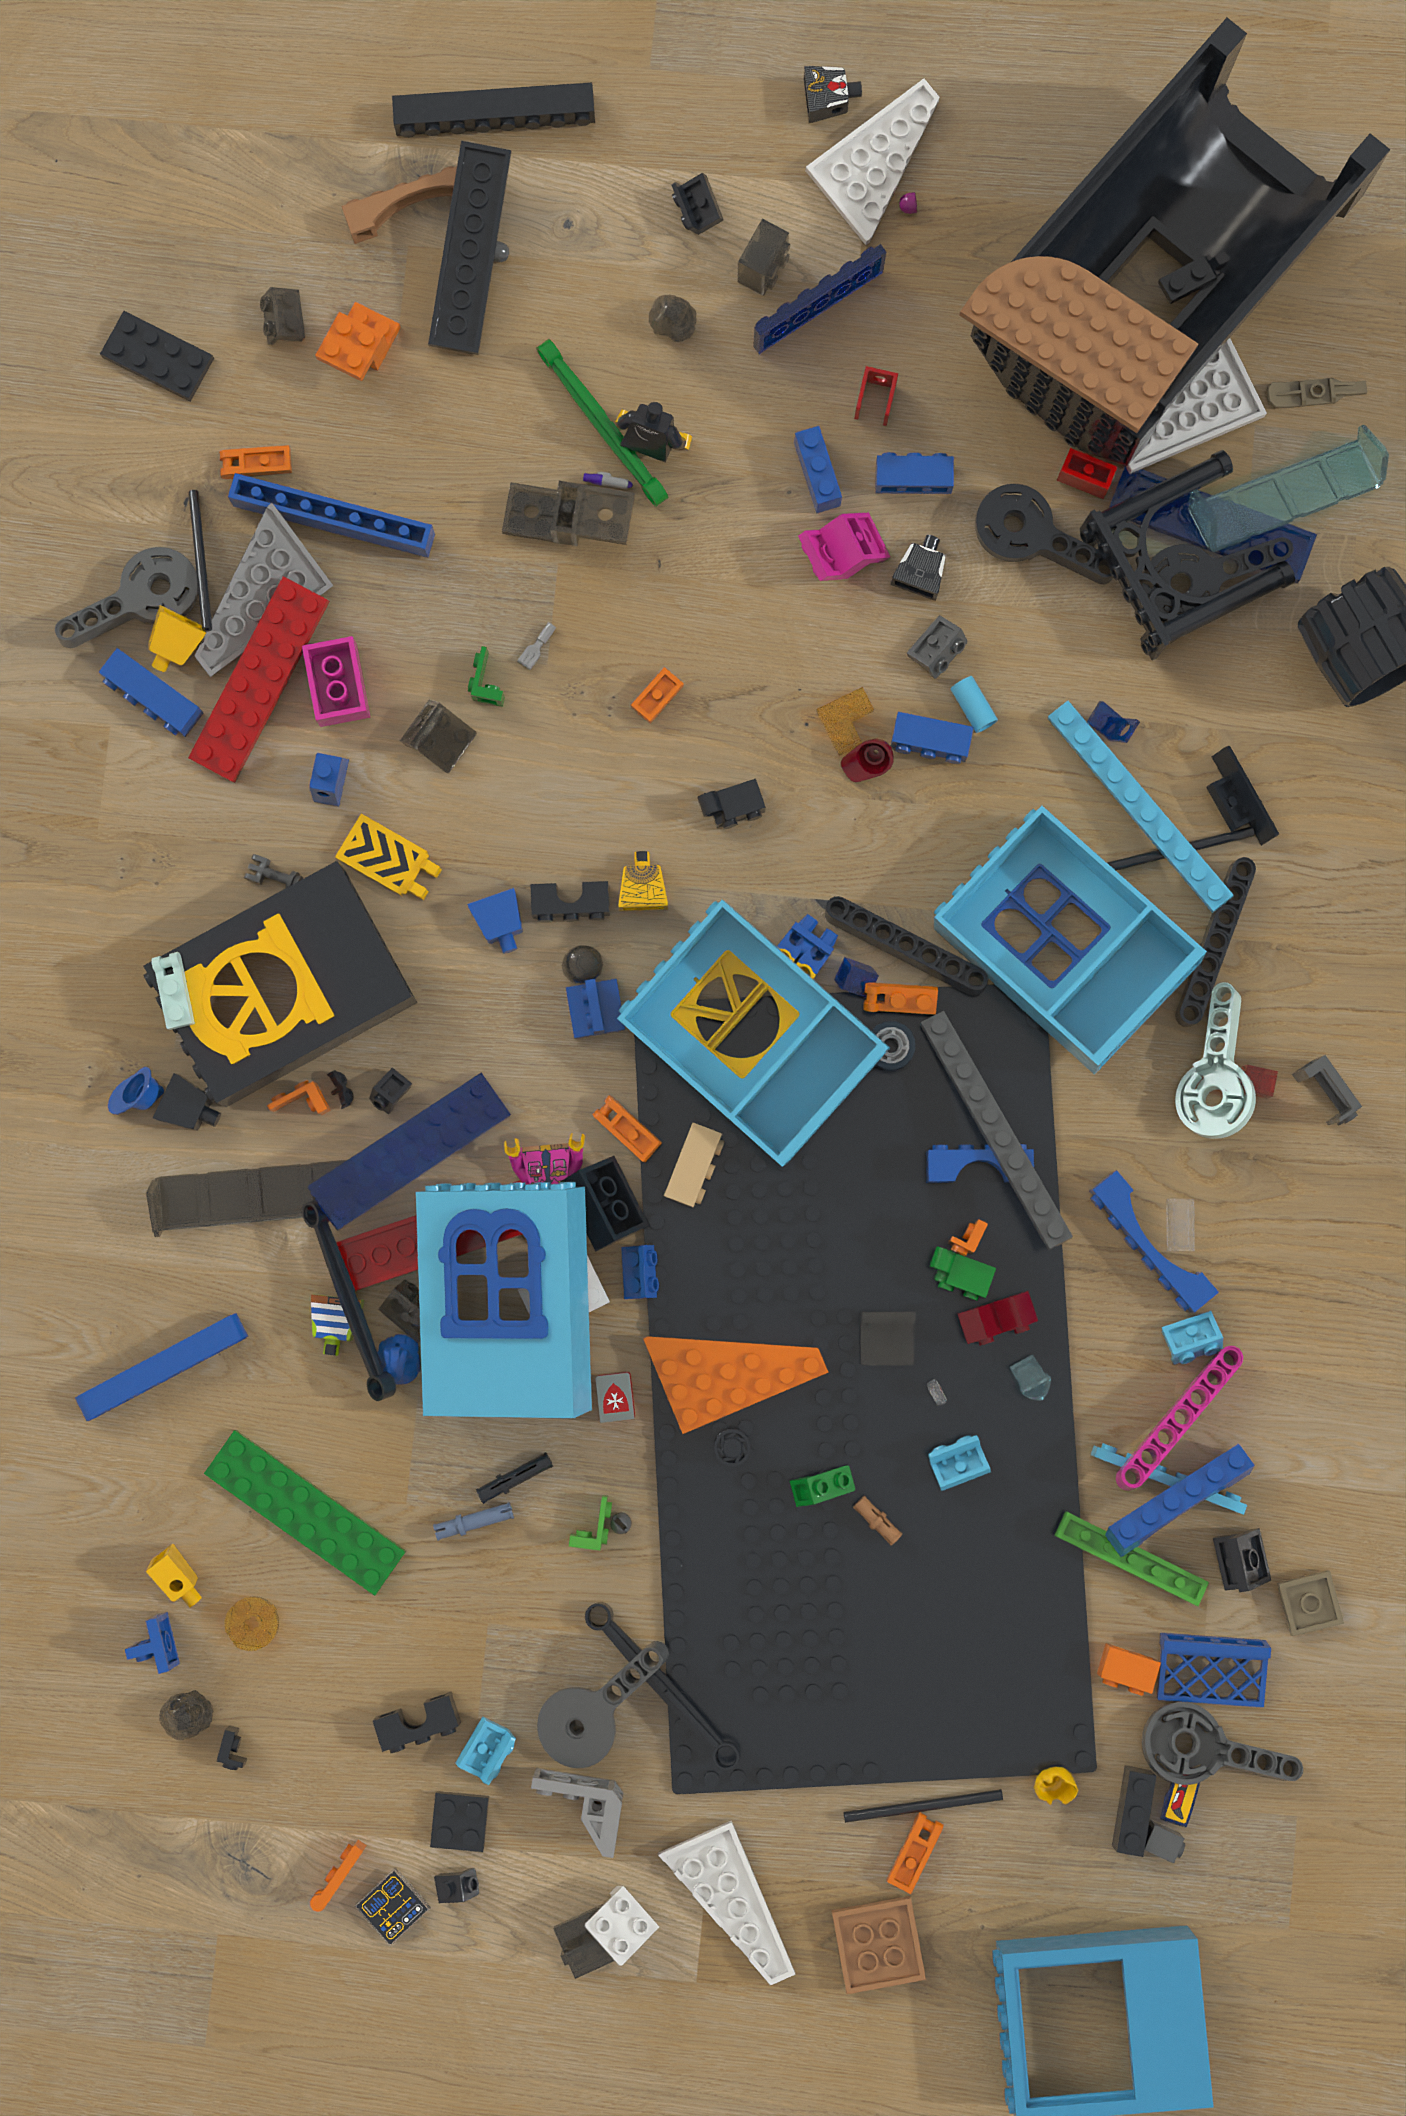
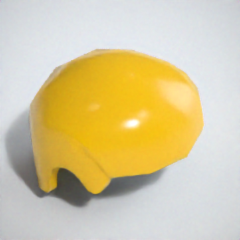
M1057 1766L1043 1770L1037 1775L1034 1784L1038 1798L1046 1801L1049 1805L1056 1799L1060 1800L1063 1804H1068L1076 1797L1079 1791L1072 1774L1065 1768Z

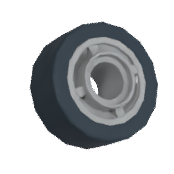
M885 1021L876 1025L871 1030L882 1041L893 1039L897 1043V1050L894 1053L886 1052L875 1064L876 1067L885 1071L897 1070L904 1067L912 1059L915 1052V1038L911 1030L904 1024L897 1021Z

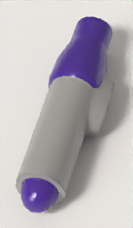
M597 472V474L584 473L583 476L584 482L594 485L626 490L633 486V483L628 479L612 477L610 473Z

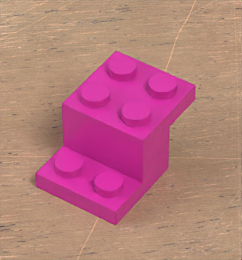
M869 512L841 514L820 530H805L798 535L802 543V549L808 556L813 566V572L820 581L848 579L868 564L885 562L890 558L889 552Z

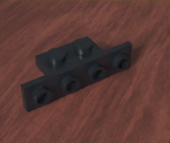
M1226 746L1211 756L1223 778L1211 783L1206 788L1230 831L1232 832L1249 823L1253 827L1254 834L1261 846L1277 837L1279 832L1266 811L1232 748Z

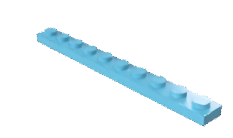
M1066 701L1048 716V720L1212 913L1233 897V893L1069 701Z

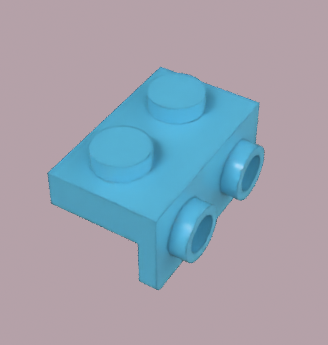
M977 1435L973 1437L964 1436L958 1439L955 1444L949 1446H938L928 1454L930 1465L941 1491L991 1472Z
M482 1717L455 1764L459 1768L480 1777L483 1783L489 1785L498 1776L501 1764L506 1756L512 1752L516 1738L509 1729Z

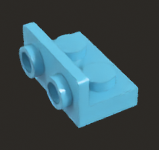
M1212 1311L1162 1327V1334L1171 1352V1360L1174 1365L1190 1363L1196 1357L1202 1355H1214L1223 1348V1336Z

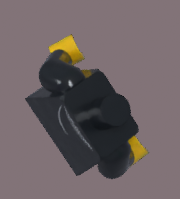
M651 402L648 406L640 404L637 411L631 410L628 412L621 409L615 421L620 429H627L620 446L665 463L672 449L685 448L689 450L692 436L679 432L677 427L674 426V417L669 413L663 412V407L658 402Z

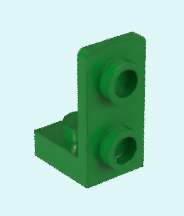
M482 646L480 653L476 652L473 667L477 669L475 678L470 677L468 692L471 693L473 701L503 707L505 696L498 686L486 684L485 687H481L489 655L487 647Z
M848 1465L814 1476L797 1478L790 1481L797 1507L814 1505L855 1491V1485Z

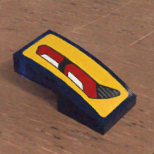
M1200 1782L1191 1785L1170 1783L1169 1791L1165 1794L1160 1819L1186 1828L1193 1811Z

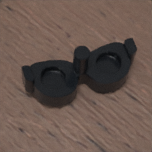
M336 1070L331 1071L327 1076L330 1077L335 1087H337L331 1091V1094L336 1095L338 1093L342 1105L341 1109H345L353 1101V1092L346 1087L347 1078L343 1073Z

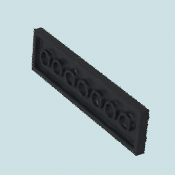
M461 141L428 345L431 347L479 355L512 154L511 150Z

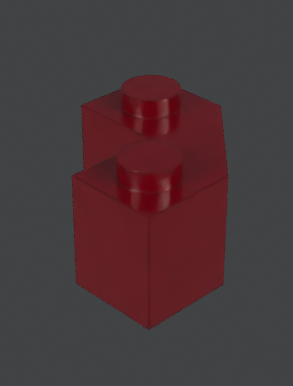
M1029 1291L958 1314L967 1344L978 1341L979 1346L994 1342L993 1336L1003 1332L1014 1330V1333L1018 1334L1030 1330L1029 1324L1038 1321Z

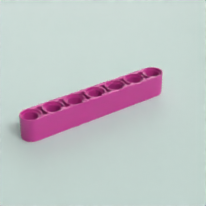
M1227 1346L1213 1356L1116 1474V1483L1121 1489L1131 1491L1140 1487L1241 1366L1243 1354L1239 1348ZM1224 1353L1231 1355L1233 1358L1232 1366L1225 1363L1223 1359ZM1208 1373H1212L1216 1376V1385H1212L1208 1381ZM1192 1392L1199 1394L1201 1398L1200 1405L1192 1401ZM1175 1412H1180L1184 1415V1424L1177 1423ZM1159 1431L1165 1432L1168 1435L1169 1440L1167 1444L1160 1442L1158 1438ZM1143 1451L1151 1454V1464H1147L1142 1460ZM1126 1471L1134 1473L1136 1477L1134 1484L1126 1481Z

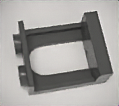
M1326 1055L1313 1059L1292 1074L1298 1083L1314 1076L1337 1108L1339 1113L1326 1122L1327 1125L1337 1123L1338 1126L1343 1123L1346 1124L1358 1116L1356 1111L1362 1107Z

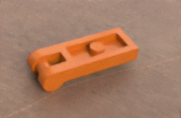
M289 445L228 449L219 452L220 461L223 462V468L220 469L221 478L233 479L235 473L244 476L292 473L291 449ZM239 460V466H233V461Z
M873 982L865 984V993H867V1000L863 1004V1010L936 1015L938 987ZM877 994H885L884 1001L877 1000Z
M609 1095L604 1100L605 1104L603 1107L597 1109L592 1115L642 1162H646L662 1142L631 1115L614 1097ZM615 1111L617 1115L610 1120L608 1115Z
M921 1812L917 1814L913 1826L886 1879L888 1883L912 1894L942 1832L944 1824L928 1820L927 1815ZM922 1829L930 1832L927 1839L919 1836Z
M357 1840L354 1846L348 1844L340 1856L344 1860L340 1867L337 1869L333 1866L324 1879L328 1882L325 1889L318 1890L310 1901L312 1910L320 1912L326 1907L367 1845L360 1840Z

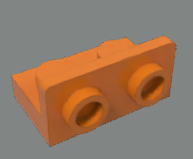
M979 1219L975 1224L970 1222L962 1237L967 1241L964 1242L952 1236L948 1244L952 1245L951 1250L962 1256H966L967 1253L972 1255L988 1224Z

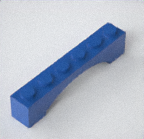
M1117 1170L1113 1171L1089 1191L1093 1195L1090 1198L1099 1210L1103 1208L1108 1213L1109 1217L1107 1220L1116 1230L1121 1229L1126 1235L1124 1240L1132 1250L1138 1249L1143 1255L1141 1261L1150 1271L1154 1269L1160 1276L1158 1281L1167 1291L1171 1289L1177 1296L1175 1302L1184 1312L1186 1310L1196 1312L1219 1292L1202 1272L1195 1274L1187 1272L1171 1263L1155 1249L1141 1230L1133 1212L1130 1193L1134 1190Z
M1237 1444L1109 1526L1105 1536L1119 1556L1122 1557L1192 1507L1250 1475L1255 1465L1240 1444Z

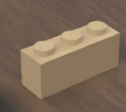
M692 1123L664 1197L694 1208L695 1203L701 1204L706 1192L705 1189H702V1185L705 1179H711L715 1165L711 1164L714 1154L719 1156L725 1141L720 1140L722 1133Z

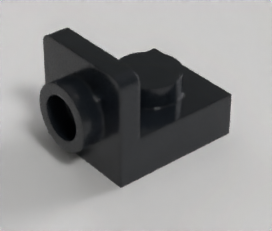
M391 1068L372 1088L369 1099L375 1108L390 1114L394 1105L411 1088L412 1083L394 1068Z
M230 1725L224 1731L216 1762L223 1763L222 1767L226 1769L238 1770V1767L243 1768L245 1766L247 1758L233 1754V1752H238L242 1737L238 1736L239 1728Z

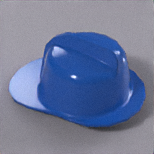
M143 1067L115 1088L108 1101V1110L116 1115L130 1108L147 1110L164 1094V1088L151 1076V1070L148 1067Z

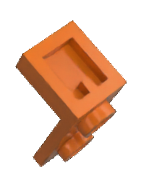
M308 1080L297 1084L294 1087L295 1091L287 1095L283 1092L274 1096L271 1099L272 1103L267 1105L268 1109L274 1112L308 1094L309 1097L306 1098V1101L312 1112L317 1111L318 1114L324 1115L331 1111L318 1084L314 1081L309 1083Z

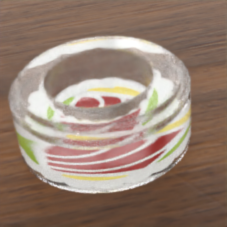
M936 1379L927 1383L928 1390L937 1405L941 1406L948 1402Z

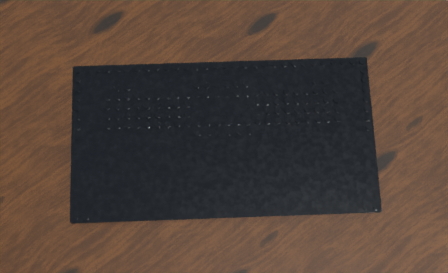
M995 984L986 985L985 990L978 996L968 995L952 986L938 987L936 1014L944 1011L1019 1143L1027 1145V1149H1034V1169L1060 1213L1048 1032ZM865 991L829 993L870 1030L885 1021H897L904 1024L911 1030L915 1038V1052L912 1059L904 1067L897 1070L885 1071L874 1066L783 1167L634 1034L638 1121L662 1142L646 1162L641 1161L643 1214L649 1226L644 1228L645 1245H654V1250L657 1253L655 1270L659 1282L657 1298H647L649 1336L813 1347L819 1349L828 1373L682 1434L650 1356L665 1645L669 1651V1656L666 1660V1676L700 1712L721 1739L736 1743L741 1751L740 1761L735 1768L728 1771L719 1769L713 1762V1751L668 1706L673 1793L696 1794L1039 1775L1045 1769L1056 1766L1063 1767L1070 1773L1096 1771L1097 1761L1083 1550L1054 1536L1065 1512L1080 1518L1063 1248L1061 1244L1048 1251L1010 1182H1004L1000 1172L988 1163L972 1162L965 1165L953 1183H927L926 1151L932 1150V1145H948V1150H959V1145H974V1150H985V1145H988L920 1026L922 1021L934 1016V1014L889 1011L868 1012L863 1010L864 1001L867 1000V993ZM877 994V1000L884 1001L885 994ZM762 996L715 1050L734 1058L753 1057L765 1051L776 1038L780 1023L779 1010L773 996ZM746 997L740 998L741 1003ZM729 998L697 1000L696 1003L699 1006L733 1012ZM701 1016L696 1017L698 1029L706 1041L725 1022ZM886 1039L884 1041L890 1047L887 1052L894 1053L897 1050V1043L893 1039ZM692 1123L722 1133L720 1140L725 1141L720 1155L714 1154L711 1162L712 1165H715L711 1179H705L702 1185V1189L706 1190L701 1204L695 1203L694 1208L664 1197ZM979 1219L988 1225L975 1252L972 1255L967 1253L965 1257L995 1267L996 1270L986 1298L979 1297L978 1301L964 1297V1291L954 1288L953 1292L938 1287L939 1282L934 1280L937 1269L930 1267V1263L937 1246L952 1251V1245L948 1244L952 1236L966 1242L967 1240L962 1237L970 1222L975 1224ZM1029 1291L1038 1318L1037 1322L1029 1324L1030 1330L1015 1334L1014 1330L1003 1332L993 1336L994 1342L979 1346L978 1341L967 1344L958 1317L959 1313ZM729 1428L744 1432L751 1445L748 1459L738 1466L722 1464L716 1458L714 1452V1442L717 1436L723 1430ZM977 1435L991 1472L941 1491L930 1465L928 1454L938 1446H949L955 1444L958 1439L964 1436L973 1437ZM846 1465L850 1467L855 1491L814 1505L796 1506L790 1484L791 1480L814 1476ZM863 1496H866L880 1512L883 1511L887 1515L886 1518L902 1533L901 1537L893 1545L890 1546L875 1529L872 1530L869 1527V1523L853 1508ZM725 1746L719 1749L718 1759L724 1765H732L736 1760V1753L734 1749Z

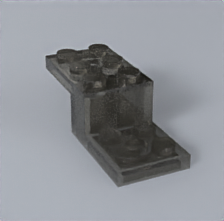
M560 480L557 490L511 482L502 533L578 546L579 538L627 545L635 493ZM528 507H536L539 510L538 515L534 518L527 517L524 512ZM603 509H608L613 513V516L610 520L603 521L598 517L599 512Z

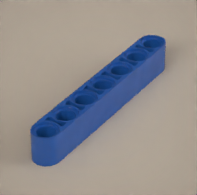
M237 1313L232 1314L75 1397V1400L86 1421H90L246 1339L248 1334Z

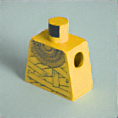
M634 852L635 866H624L619 911L668 910V900L660 865H650V852Z

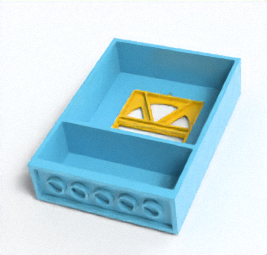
M724 900L720 902L714 901L705 912L708 916L702 922L697 921L689 929L688 933L690 936L685 942L680 940L671 950L673 956L666 962L664 960L661 961L653 972L656 975L651 981L645 980L637 988L636 992L638 995L631 1001L627 1000L619 1009L621 1015L617 1019L783 1167L890 1047ZM734 974L745 975L758 981V985L742 1003L733 980ZM717 977H722L733 1012L696 1004L703 988ZM768 990L775 999L780 1016L778 1033L772 1044L762 1053L748 1058H734L715 1050ZM701 1016L725 1022L706 1041L698 1029L696 1017Z

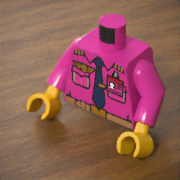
M571 1133L568 1143L520 1147L519 1140L515 1138L516 1146L510 1148L507 1146L506 1141H504L505 1153L509 1156L514 1173L521 1182L526 1184H534L536 1182L560 1184V1181L581 1169L583 1165L585 1135L582 1134L581 1141L578 1142L573 1140V1133Z

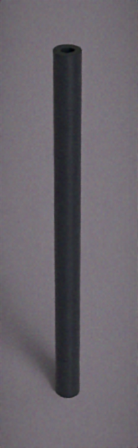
M190 490L188 493L202 630L208 632L212 630L199 491Z
M1251 826L1189 843L1197 851L1253 837L1254 830ZM1159 850L1107 862V864L1117 871L1165 859V857Z
M999 1789L846 1811L843 1814L845 1823L1001 1801L1003 1800L1002 1790Z

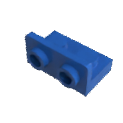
M654 1245L621 1247L624 1299L657 1298L659 1282L655 1270L657 1253L654 1250Z

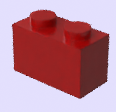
M1070 448L1056 481L1104 499L1117 466Z

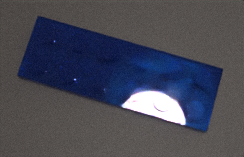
M880 244L875 248H867L860 255V258L854 262H846L841 266L839 272L833 276L831 274L825 276L819 281V285L811 290L810 288L805 289L798 295V299L792 303L786 302L772 316L761 318L754 327L753 347L758 354H761L882 274L886 258V250Z

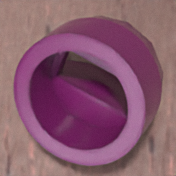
M915 192L904 194L900 198L899 207L905 214L917 213Z

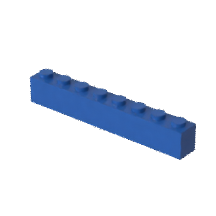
M237 473L234 474L228 495L233 507L264 514L267 506L273 503L286 521L429 558L435 537L431 524Z

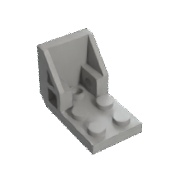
M536 1768L531 1789H537L536 1793L551 1796L553 1792L562 1793L564 1798L579 1800V1796L584 1797L581 1820L601 1855L613 1858L624 1794L616 1781ZM594 1801H600L601 1804H596Z

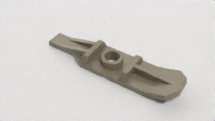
M1334 378L1294 382H1272L1266 390L1268 402L1274 408H1293L1334 404L1345 396L1367 394L1366 381L1341 382ZM1313 388H1320L1322 393L1319 395L1315 394Z

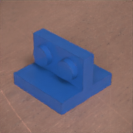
M591 979L585 980V984L566 987L574 1039L626 1030L625 1025L617 1019L621 1015L619 1012L621 1000L617 979L600 982Z
M168 1612L157 1614L146 1621L150 1639L136 1642L125 1649L127 1660L136 1658V1662H141L154 1656L158 1674L168 1672L180 1664Z

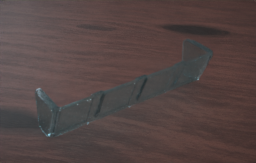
M1361 425L1358 427L1357 440L1205 499L1197 489L1191 491L1189 512L1208 549L1211 548L1213 552L1244 541L1254 534H1262L1290 523L1298 517L1308 516L1334 506L1344 499L1349 500L1379 488L1383 485V481L1386 480L1389 453L1366 425Z

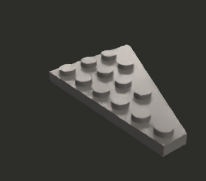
M273 503L267 506L212 618V630L206 632L194 655L210 677L243 653L283 576L318 595H322L333 586Z

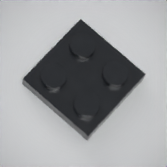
M436 1791L430 1847L483 1852L489 1796Z

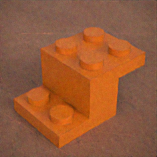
M355 302L348 316L341 312L337 314L315 355L316 359L362 381L369 367L378 371L401 326L399 323Z

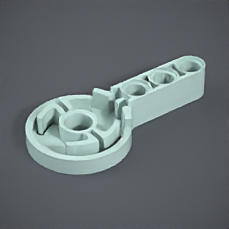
M1226 982L1217 984L1212 990L1203 1058L1193 1063L1194 1067L1183 1076L1175 1096L1176 1110L1182 1122L1197 1135L1211 1139L1228 1137L1241 1130L1251 1118L1256 1103V1094L1252 1081L1234 1063L1241 996L1231 984ZM1227 993H1231L1230 999L1222 1002V997ZM1228 1018L1226 1025L1218 1027L1221 1019ZM1225 1043L1221 1051L1215 1052L1218 1044ZM1241 1081H1242V1084H1243V1086H1244L1246 1095L1244 1094V1090H1243V1087H1242V1085H1241ZM1213 1090H1221L1223 1093L1222 1101L1217 1106H1207V1095Z

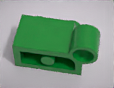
M938 1246L930 1263V1267L937 1269L934 1280L939 1282L938 1287L953 1292L954 1288L964 1291V1297L978 1301L979 1297L986 1298L996 1270L995 1267Z

